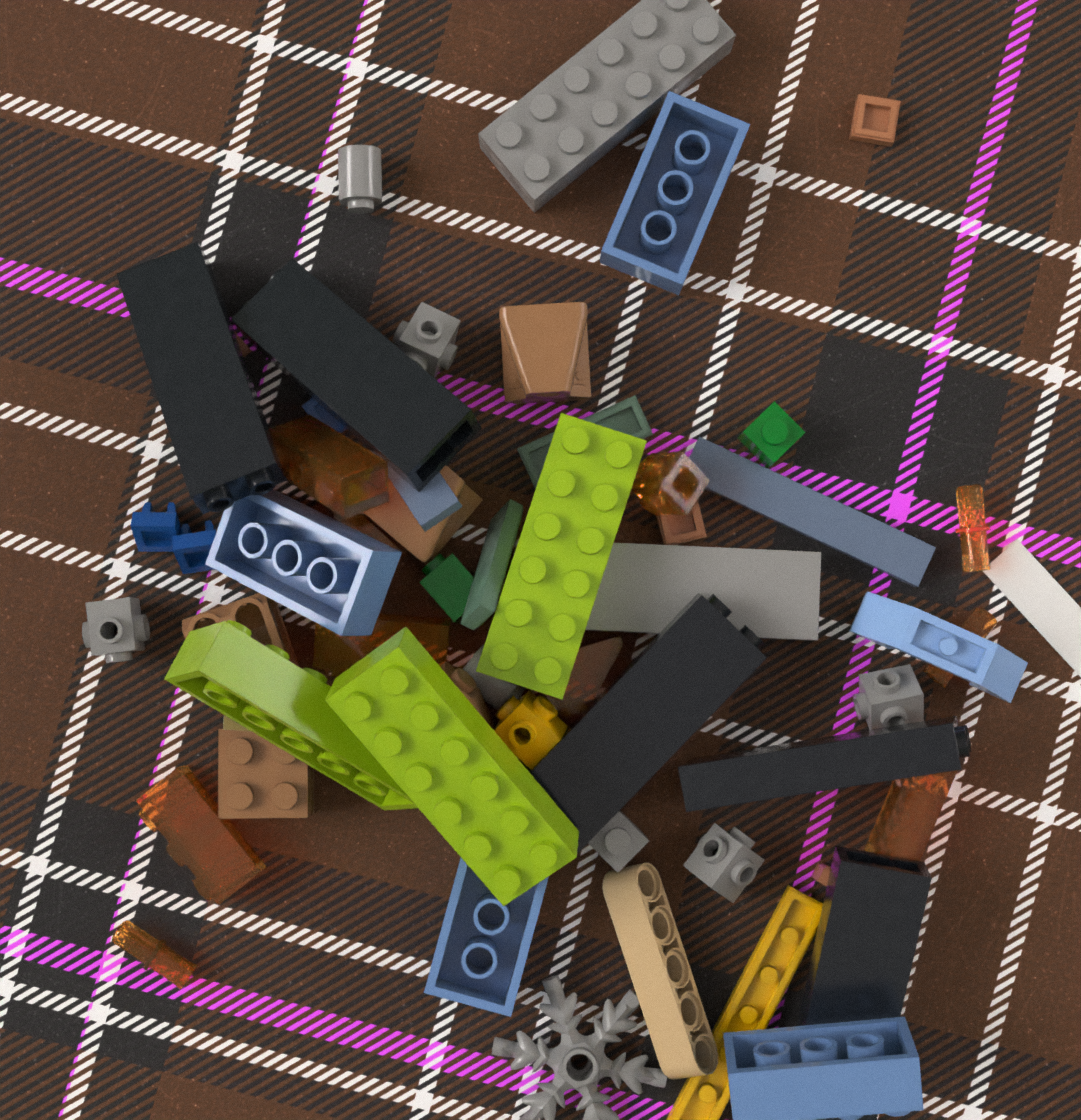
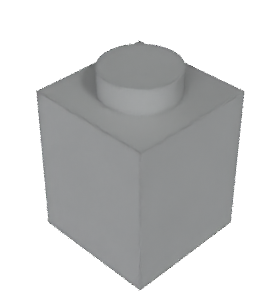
M619 810L588 844L618 873L649 840Z

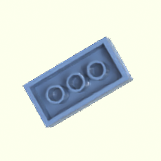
M669 91L603 245L600 263L679 295L750 124Z
M273 489L266 494H252L237 500L231 507L224 510L205 565L340 636L371 635L402 552Z
M460 858L424 993L511 1017L549 876L503 906L465 861Z
M905 1017L723 1033L733 1120H817L827 1118L857 1120L864 1115L886 1114L899 1117L905 1116L911 1111L924 1110L919 1055Z

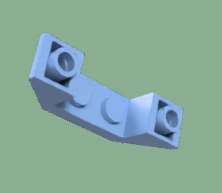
M868 591L865 593L849 632L887 649H897L970 682V686L1008 703H1011L1028 662L999 644L918 608Z

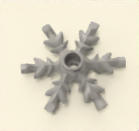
M559 975L551 976L542 981L551 1004L542 1003L539 1007L544 1014L556 1022L547 1027L561 1033L560 1044L555 1048H548L543 1038L539 1035L536 1045L522 1031L516 1032L518 1042L494 1037L491 1055L515 1058L510 1065L511 1070L523 1068L531 1063H534L532 1073L539 1070L545 1064L554 1070V1079L551 1083H537L539 1088L543 1090L542 1092L530 1094L522 1098V1103L531 1107L519 1120H541L543 1117L545 1120H555L556 1104L558 1103L565 1109L564 1092L570 1089L579 1091L583 1096L576 1111L586 1108L583 1120H619L620 1118L616 1112L602 1103L612 1098L598 1092L597 1085L600 1079L611 1077L618 1089H620L622 1079L637 1094L642 1093L641 1083L665 1088L667 1076L663 1074L662 1069L644 1067L649 1059L647 1055H641L625 1062L626 1052L622 1053L614 1061L607 1058L604 1053V1047L607 1042L622 1041L616 1033L628 1031L637 1026V1022L627 1019L640 1005L636 993L631 989L615 1008L612 1001L607 999L603 1008L602 1022L594 1017L595 1032L584 1036L576 1029L582 1014L573 1017L577 994L573 992L565 998ZM576 1054H584L588 1060L585 1065L577 1067L571 1063V1057Z

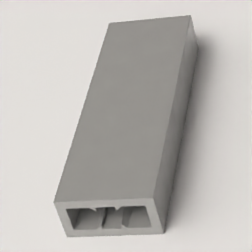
M613 543L585 631L659 634L699 593L706 599L714 594L732 611L726 619L738 630L746 625L760 639L818 640L821 552Z

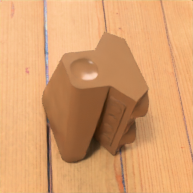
M568 302L504 306L499 309L504 397L506 403L527 404L579 401L591 398L587 334L588 308L586 303Z
M446 465L440 471V474L463 507L426 532L422 529L391 480L364 497L357 505L364 514L425 565L433 560L483 501L481 497L466 485L463 479Z
M260 593L182 620V632L185 639L190 631L222 621H236L250 629L252 632L251 637L264 646L271 644L286 651L290 655L289 661L299 667L278 603Z

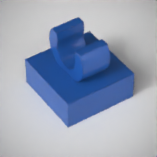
M151 502L144 504L142 512H133L130 527L138 551L173 552L172 536L181 535V526L174 502L168 503L167 512H154Z
M210 520L205 521V531L192 533L189 525L183 524L180 530L181 535L172 536V550L183 574L215 570L205 565L217 532Z

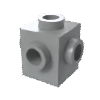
M421 302L410 322L408 323L403 320L400 323L392 343L435 378L441 368L446 370L450 368L457 354L458 346L454 344L461 320Z
M126 597L85 603L87 622L82 624V637L85 647L91 648V656L105 655L106 663L131 661L133 660L132 652L145 650L144 641L150 638V627L147 615H141L139 598ZM116 626H117L118 632H117V635L115 636V628H116Z
M910 664L859 674V693L853 694V702L858 719H865L869 730L924 721V694Z
M714 823L709 831L699 840L697 847L683 866L711 889L734 903L744 888L753 881L757 870L765 860L751 850L756 842L735 826L728 833Z

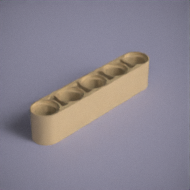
M642 863L624 867L618 873L615 870L608 871L603 879L602 889L663 1074L672 1080L713 1074L718 1064L717 1047L657 869L650 863Z

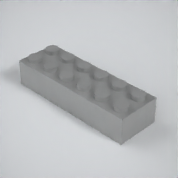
M641 0L479 132L480 149L535 213L661 110L669 91L679 95L731 52L736 34L707 0Z

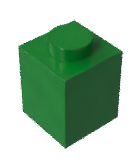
M774 401L737 439L766 468H769L805 431Z
M453 553L446 559L442 554H439L421 570L426 577L420 581V584L453 622L457 623L463 616L474 577Z

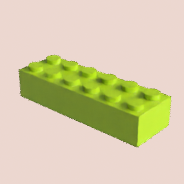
M564 413L560 414L476 672L561 700L563 699L647 440Z
M222 621L188 633L164 680L385 811L418 808L325 701L331 686L326 684L328 679L323 674L310 668L302 669L289 661L290 655L286 651L271 644L264 646L251 637L252 632L250 629L236 621Z
M407 627L403 628L334 679L325 701L503 906L577 858L578 829Z

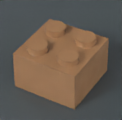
M218 729V819L308 818L314 814V768L254 732Z

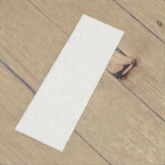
M1016 539L982 571L1081 677V607L1022 543Z

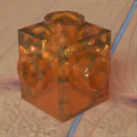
M684 452L651 453L639 464L638 474L634 479L631 490L640 498L641 506L651 514L657 516L688 515L710 482V479Z

